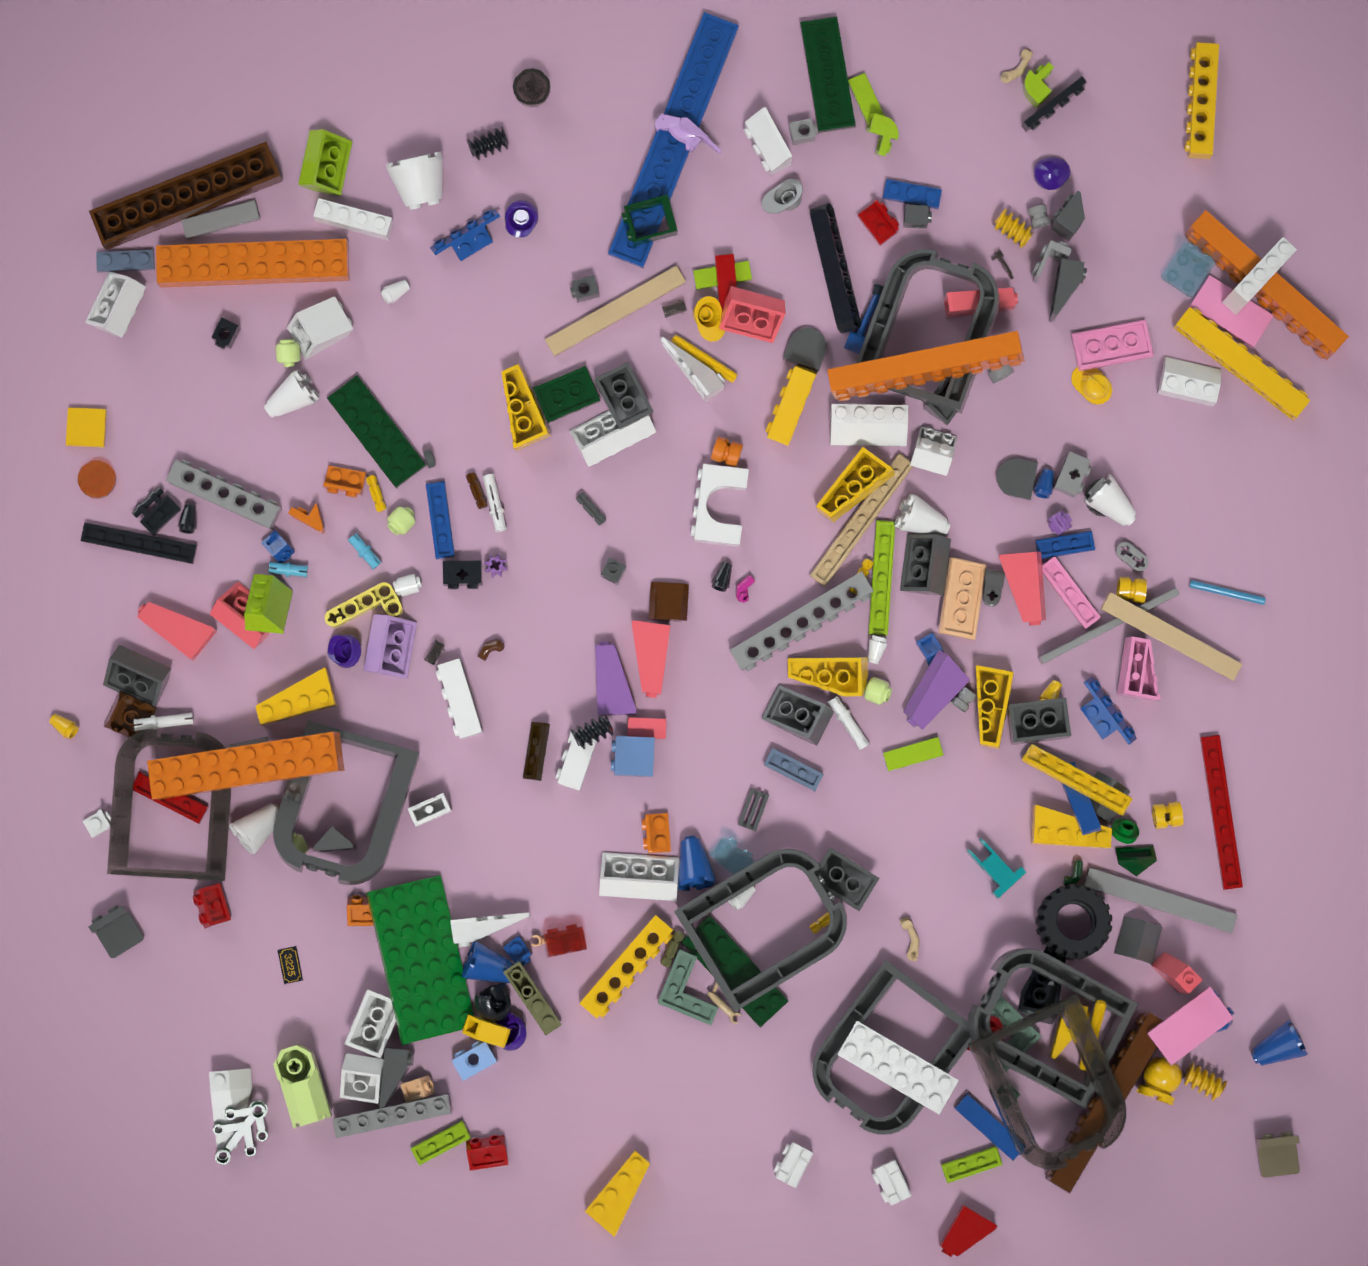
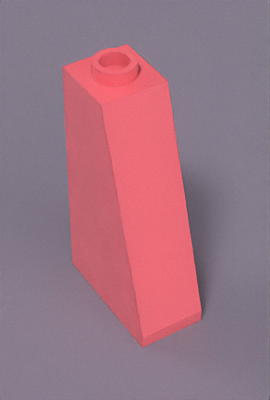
M1013 288L998 289L1000 296L999 311L1014 310L1015 304H1018L1017 292L1014 293ZM980 290L948 292L944 298L946 318L974 315L980 300Z
M1041 552L999 555L1022 621L1029 622V626L1041 625L1040 621L1046 620Z
M151 602L144 603L138 610L139 614L137 617L192 661L195 660L217 632V630L209 625Z
M632 620L642 693H646L645 697L657 698V695H661L670 625Z
M1163 952L1151 964L1177 993L1189 994L1202 981L1190 966L1166 952Z

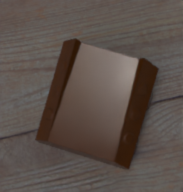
M651 582L649 619L672 622L687 621L689 584Z
M119 692L104 722V727L141 743L147 729L135 731L134 726L142 724H134L133 719L151 718L157 708Z

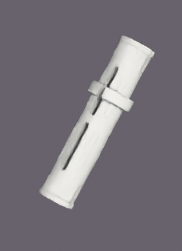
M488 474L483 476L491 510L489 514L493 518L495 532H502L507 530L503 515L505 511L501 507L495 475Z
M837 696L829 701L828 704L837 715V720H840L859 750L869 745L870 743L850 715V710L846 709L839 697Z
M192 712L160 717L152 715L151 718L133 719L134 724H142L134 726V730L152 729L154 731L157 728L193 725V719L185 720V718L193 717Z

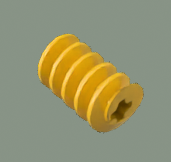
M1005 208L994 222L996 224L995 230L997 231L1002 228L1001 235L1008 232L1007 239L1009 240L1014 237L1013 243L1016 244L1020 241L1019 248H1023L1034 234V232L1031 233L1032 226L1025 229L1026 222L1018 224L1019 217L1013 220V213L1006 215L1007 208Z
M1192 1062L1184 1074V1085L1186 1086L1191 1082L1192 1090L1198 1086L1197 1093L1205 1090L1204 1096L1207 1097L1209 1094H1212L1211 1100L1214 1101L1224 1091L1227 1081L1222 1083L1221 1077L1215 1079V1074L1211 1073L1208 1075V1070L1206 1069L1201 1072V1066L1198 1065L1194 1068L1195 1064Z

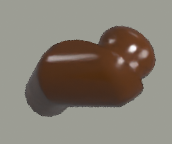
M500 639L487 641L477 657L486 661L490 652L495 650L501 652L505 645Z

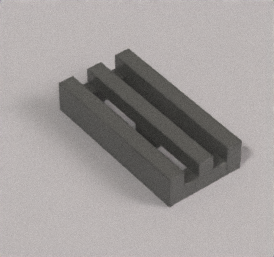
M751 789L738 825L756 832L769 795ZM753 794H755L757 796L753 804L751 813L749 815L747 824L743 823V821L748 810L749 804L751 802ZM760 797H763L764 799L759 810L757 819L755 821L754 826H751L750 824L753 819L755 810L757 808Z

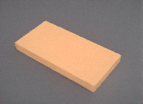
M953 557L949 558L938 633L970 640L976 639L986 564Z

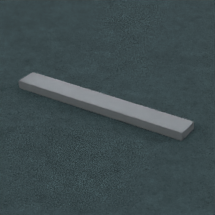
M1174 588L1138 607L1147 612L1178 596L1180 593L1177 588ZM1115 618L1040 656L1039 661L1043 665L1125 622Z
M1089 868L1084 883L1087 888H1093L1097 891L1228 933L1233 932L1237 919V914L1093 868Z

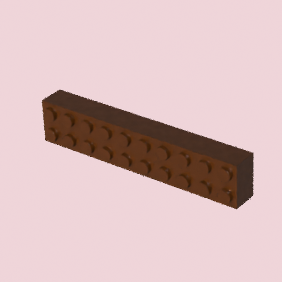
M266 141L89 210L102 246L105 250H109L178 223L181 220L188 219L280 183L283 180Z
M1150 1012L1140 1013L1134 1022L1136 1024L1134 1030H1130L1124 1039L1127 1042L1123 1048L1119 1047L1114 1056L1116 1057L1115 1062L1108 1065L1105 1071L1107 1075L1103 1081L1100 1080L1095 1090L1097 1091L1095 1096L1091 1098L1084 1114H1080L1076 1119V1128L1074 1131L1070 1130L1065 1138L1067 1143L1064 1148L1060 1147L1055 1155L1057 1160L1054 1165L1050 1164L1045 1172L1047 1175L1046 1180L1069 1194L1071 1193L1157 1048L1147 1033L1163 1022L1162 1019Z

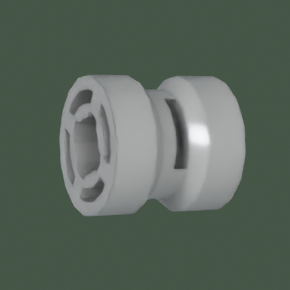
M1039 205L1028 209V214L1032 217L1031 224L1033 229L1051 224L1050 218L1046 215V205Z
M963 687L958 692V697L955 696L950 702L961 711L966 712L969 709L968 703L974 702L977 696Z

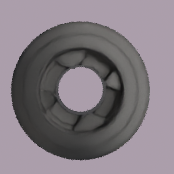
M190 504L184 506L178 523L180 532L193 534L194 530L197 529L196 506Z
M727 562L721 563L711 581L713 589L726 592L727 588H729L732 572L731 564Z

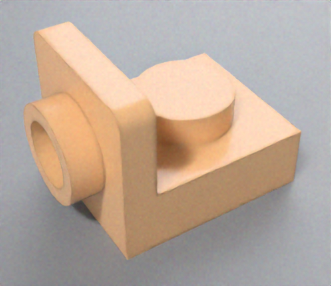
M429 1075L400 1084L406 1103L434 1094V1085Z

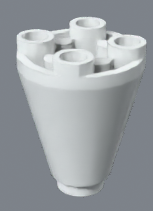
M294 370L267 400L264 408L270 417H279L313 405L320 399V396L316 390L311 388L310 384L312 382L306 374L302 375L299 370Z
M910 494L907 500H902L899 507L901 513L896 518L894 527L901 531L945 536L948 533L951 523L920 497Z

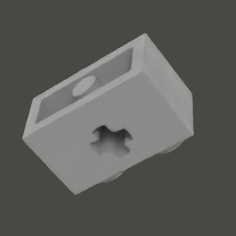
M1069 452L1053 489L1073 498L1077 493L1081 494L1085 485L1082 483L1084 476L1088 477L1092 466H1089L1091 460ZM1073 471L1076 472V476H1078L1075 479L1070 478L1072 475H1069Z

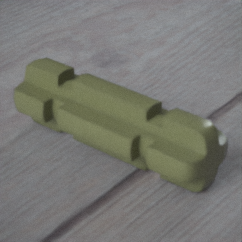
M677 930L674 932L673 940L670 941L665 951L666 955L662 958L661 965L667 968L671 966L672 958H675L681 945L679 943L685 936L684 933Z

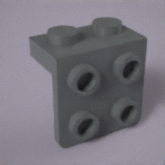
M118 905L109 909L108 915L104 917L100 915L91 921L92 924L88 926L92 933H96L110 958H116L144 940L143 934L126 906L119 907Z

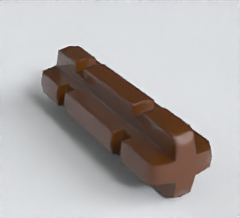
M474 472L467 474L466 479L470 483L469 487L476 500L478 509L486 508L488 504L486 499L483 498L484 494L479 482H477L476 474Z

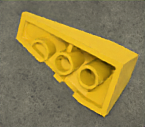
M868 657L788 658V678L841 696H863L868 678Z

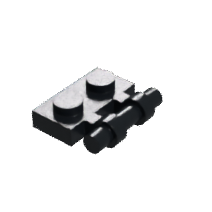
M160 487L154 492L151 491L148 494L149 496L142 503L139 502L136 505L137 508L132 512L136 518L141 514L145 516L140 523L153 536L181 511L168 495L163 500L159 498L164 493ZM155 501L158 505L149 512L147 508Z

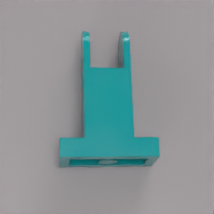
M980 838L978 841L990 855L981 862L971 850L968 849L966 852L998 886L991 894L996 899H999L1026 871L1019 867L1013 872L992 848Z

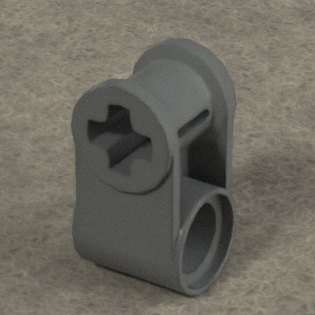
M986 568L983 602L989 607H994L999 603L1005 579L1004 571ZM990 593H994V597L997 598H994V600L991 601L990 597L988 596L990 595Z

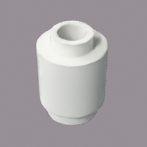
M415 574L397 578V581H393L396 595L404 597L420 592L419 588L422 587L419 576L416 577Z

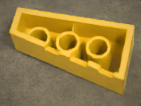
M517 364L501 371L513 439V449L519 451L552 436L523 367Z
M796 365L794 369L790 368L786 377L789 380L787 387H782L779 397H782L780 405H775L772 413L775 415L773 423L769 421L765 431L768 433L767 438L789 446L799 417L804 409L806 399L812 389L814 379H816L818 374L817 372Z
M862 447L816 505L817 511L834 523L895 475L893 468Z
M324 667L256 705L260 725L265 726L337 706L328 669Z
M636 1150L585 1210V1213L614 1237L650 1165V1162Z

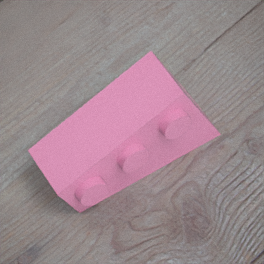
M1133 636L1125 638L1117 695L1150 701L1161 700L1160 694H1158L1157 676H1155L1153 664L1155 663L1151 640Z

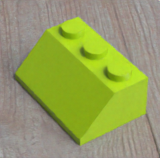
M324 129L310 130L298 185L312 191L341 196L353 141Z
M254 574L244 613L245 630L284 634L293 591L273 575Z

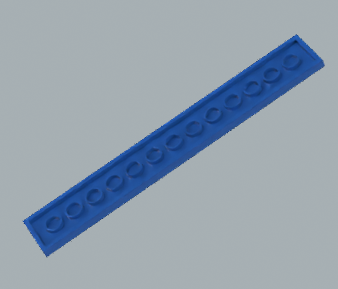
M703 13L664 111L665 115L679 118L687 117L698 128L700 127L739 25L708 13ZM659 129L656 132L627 205L668 195L669 201L671 200L690 151H687L685 144L676 140L668 131ZM662 205L630 214L637 238L658 233L664 218ZM621 219L608 255L644 268L654 241L633 246V242L628 241L626 231L629 230L628 224H624L623 219Z

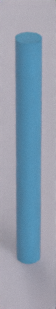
M1191 580L1189 584L1190 588L1264 605L1266 600L1265 597Z

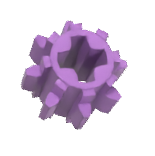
M1062 510L1048 519L1050 522L1048 526L1052 533L1056 532L1057 535H1060L1072 527L1070 522L1073 520L1068 513L1065 514Z
M500 554L496 558L490 555V561L484 562L488 566L485 572H491L492 578L496 574L502 577L501 572L508 570L503 566L507 562L506 559L500 560ZM494 562L497 564L501 563L497 571L495 568L491 569Z

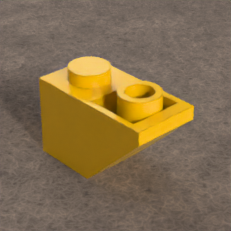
M468 1015L462 1033L474 1039L505 1048L511 1029L485 1020L482 1017Z

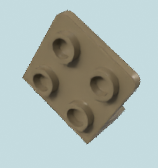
M1289 1131L1281 1132V1136L1274 1137L1273 1134L1261 1135L1262 1138L1256 1139L1260 1174L1262 1177L1292 1175L1300 1172L1296 1144L1300 1143L1299 1135Z

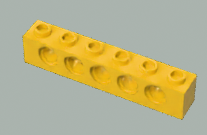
M1197 42L1190 51V60H1193V67L1190 66L1189 78H1192V85L1188 87V96H1191V102L1187 105V115H1190L1189 122L1186 123V133H1189L1188 140L1185 141L1187 158L1210 159L1213 155L1219 44ZM1199 61L1207 62L1208 67H1202ZM1204 79L1207 85H1200L1198 80ZM1197 98H1204L1206 104H1200L1197 101ZM1196 116H1202L1205 122H1198ZM1195 134L1202 135L1204 140H1196Z
M655 915L579 1004L596 1019L599 1016L603 1018L610 1010L608 1005L612 1001L616 1003L623 995L620 993L624 987L629 988L635 981L633 976L637 972L641 974L648 966L645 962L650 957L654 959L661 951L658 947L663 942L667 944L673 937L671 934L673 929ZM650 933H656L659 936V941L656 944L648 942L647 938ZM641 947L646 950V956L643 959H638L635 956L637 948ZM626 962H630L634 967L630 974H626L622 970V966ZM617 977L620 979L621 985L619 988L614 989L610 986L611 978ZM605 992L608 995L606 1003L598 1002V993Z

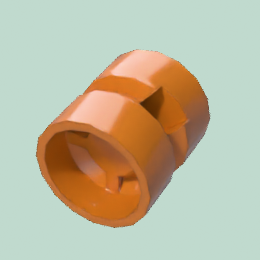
M718 436L710 460L719 463L725 461L726 465L736 468L743 444L735 441L729 443L728 439Z

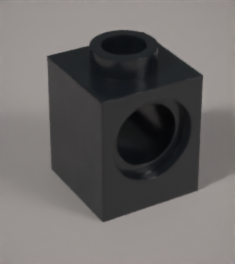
M221 317L211 337L215 341L214 345L222 349L226 347L231 349L241 328L239 325ZM229 331L230 336L227 339H222V332Z

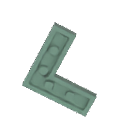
M679 949L658 1004L712 1025L719 1007L683 992L697 956Z
M1000 995L992 1015L999 1018L1002 1025L1013 1035L1007 1044L1026 1053L1042 1036ZM993 1059L986 1063L1000 1078L1010 1069Z

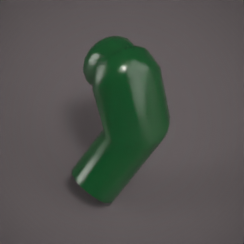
M1074 861L1071 877L1065 876L1063 879L1064 886L1069 884L1076 885L1080 880L1083 869L1082 861Z

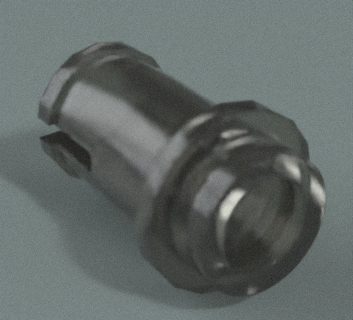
M678 300L676 303L662 306L665 318L679 313L684 314L687 311L684 300Z
M437 640L431 643L432 646L424 658L425 661L432 665H435L442 650L445 651V645Z

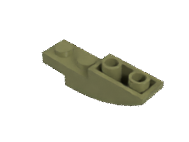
M520 961L503 971L545 1036L562 1025Z

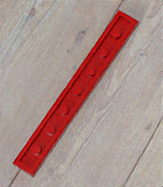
M1220 735L1200 737L1223 890L1242 888L1241 870Z

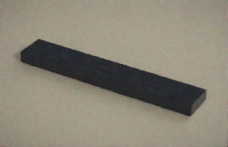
M84 522L80 540L85 543L194 564L197 545L86 522Z

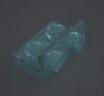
M729 836L728 838L723 837L710 853V856L732 874H736L753 863V854L745 848L740 850L736 846L738 843Z

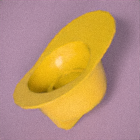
M705 296L696 303L693 310V319L697 324L700 335L705 340L714 342L721 339L725 331L719 329L722 316L721 305L716 298L711 296Z
M1078 367L1075 368L1071 377L1072 385L1087 401L1100 405L1110 399L1113 391L1112 384L1097 368L1078 371Z

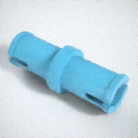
M357 533L348 540L359 553L358 556L360 558L363 557L372 570L382 563L371 550L372 547L370 545L367 546Z
M269 562V567H274L269 568V574L307 578L308 572L303 571L308 570V565L291 564V562H287V564Z

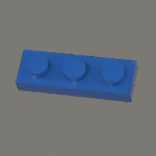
M886 179L883 199L939 209L942 189Z

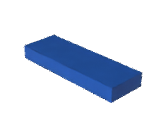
M1092 531L1035 540L1036 550L1041 552L1042 559L1095 551Z

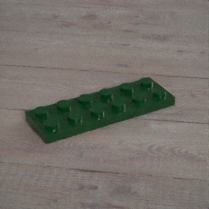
M837 16L800 22L818 133L855 128L856 124Z
M355 376L327 397L328 401L396 489L426 467V464L358 376Z
M711 916L696 928L732 989L761 972ZM687 936L682 943L692 954L697 956L698 961L711 974L690 937ZM775 987L745 1005L742 1009L761 1028L789 1001Z

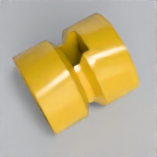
M1130 577L1118 578L1117 596L1126 601L1132 599L1135 603H1145L1147 592L1146 579L1137 578L1132 581Z
M1180 801L1168 803L1167 806L1164 804L1152 805V818L1155 829L1167 828L1168 825L1171 827L1183 826L1184 818Z

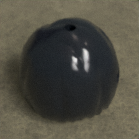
M493 985L479 991L475 995V1007L483 1019L500 1021L509 1014L511 1000L506 991V985Z

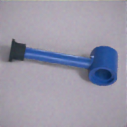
M879 284L873 285V297L862 319L861 327L858 328L857 332H850L844 345V349L858 355L865 340V331L884 286Z

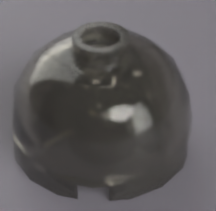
M534 68L525 69L514 79V96L523 106L530 108L539 107L549 98L551 91L550 80L541 70Z

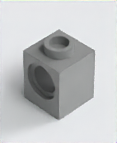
M812 118L789 123L792 145L815 141V135H818L816 123L813 124ZM801 128H806L809 131V133L807 135H801L799 133V130Z

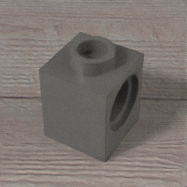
M906 205L904 210V228L927 229L928 223L932 221V212H929V206Z
M594 275L572 281L573 287H570L572 298L577 299L578 303L600 297ZM581 286H588L589 291L587 293L579 292Z
M609 557L600 575L602 578L618 585L627 568L624 564Z

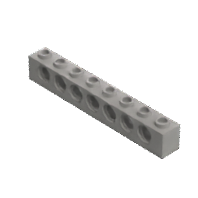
M861 571L732 648L730 652L741 671L746 670L748 672L756 667V662L761 659L765 662L773 657L772 653L776 650L781 652L789 647L788 643L795 640L798 642L805 638L806 632L810 630L812 632L817 631L823 627L821 623L826 620L830 623L839 617L838 613L841 611L848 612L855 608L854 604L860 600L862 603L872 597L873 589ZM848 589H855L858 595L855 598H849L846 594ZM833 598H838L841 601V605L838 608H833L830 605V601ZM815 609H823L825 612L824 616L816 618L813 614ZM798 619H807L808 625L805 628H800L797 625ZM789 628L792 634L790 637L784 638L780 634L781 630ZM766 638H773L775 645L771 648L764 645ZM752 647L757 648L759 651L758 656L755 658L748 656V650Z

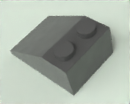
M1061 259L1057 266L1049 322L1055 320L1079 284L1085 280L1087 268H1084L1085 262Z
M629 362L594 379L619 429L654 412Z
M778 685L762 720L817 746L834 711L824 703Z
M831 847L819 864L821 868L815 871L816 874L820 873L826 883L823 886L826 891L831 890L834 897L860 911L880 879Z
M385 1048L380 1108L387 1106L410 1066L413 1065L414 1054L411 1053V1049Z

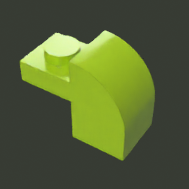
M1050 62L1045 66L1042 64L1035 71L1036 75L1030 70L1023 83L1024 95L1036 109L1052 92L1043 82L1054 69Z
M876 113L870 114L866 132L880 136L875 154L886 156V153L890 152L892 146L890 139L898 140V128L890 118Z

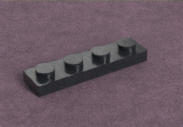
M1080 77L1025 120L1022 128L1026 132L1030 129L1034 131L1041 125L1040 121L1045 117L1046 119L1051 118L1059 106L1061 108L1065 107L1071 101L1070 98L1076 95L1077 97L1083 93L1087 83L1084 77Z

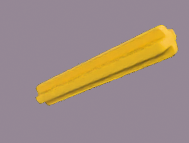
M675 335L672 338L671 342L715 373H719L724 379L731 383L736 380L737 373L680 336Z
M1103 1000L1095 1002L1079 1063L1081 1070L1088 1071L1091 1066L1107 1006Z

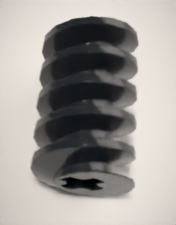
M502 126L501 132L494 128V135L491 131H487V137L481 133L480 140L474 136L473 143L466 139L472 156H475L478 161L480 160V154L487 158V151L494 155L495 148L499 152H501V146L509 149Z
M605 712V718L600 715L597 716L598 722L593 718L590 719L591 725L584 722V729L579 725L577 726V732L570 729L578 746L586 749V742L592 746V739L600 742V735L604 739L607 738L606 732L611 736L614 735L612 725Z

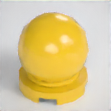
M1156 1057L1146 1065L1143 1074L1145 1084L1143 1086L1138 1085L1137 1093L1150 1097L1155 1095L1157 1096V1101L1173 1105L1175 1098L1172 1097L1171 1093L1177 1090L1181 1084V1069L1176 1062L1170 1065L1165 1057Z

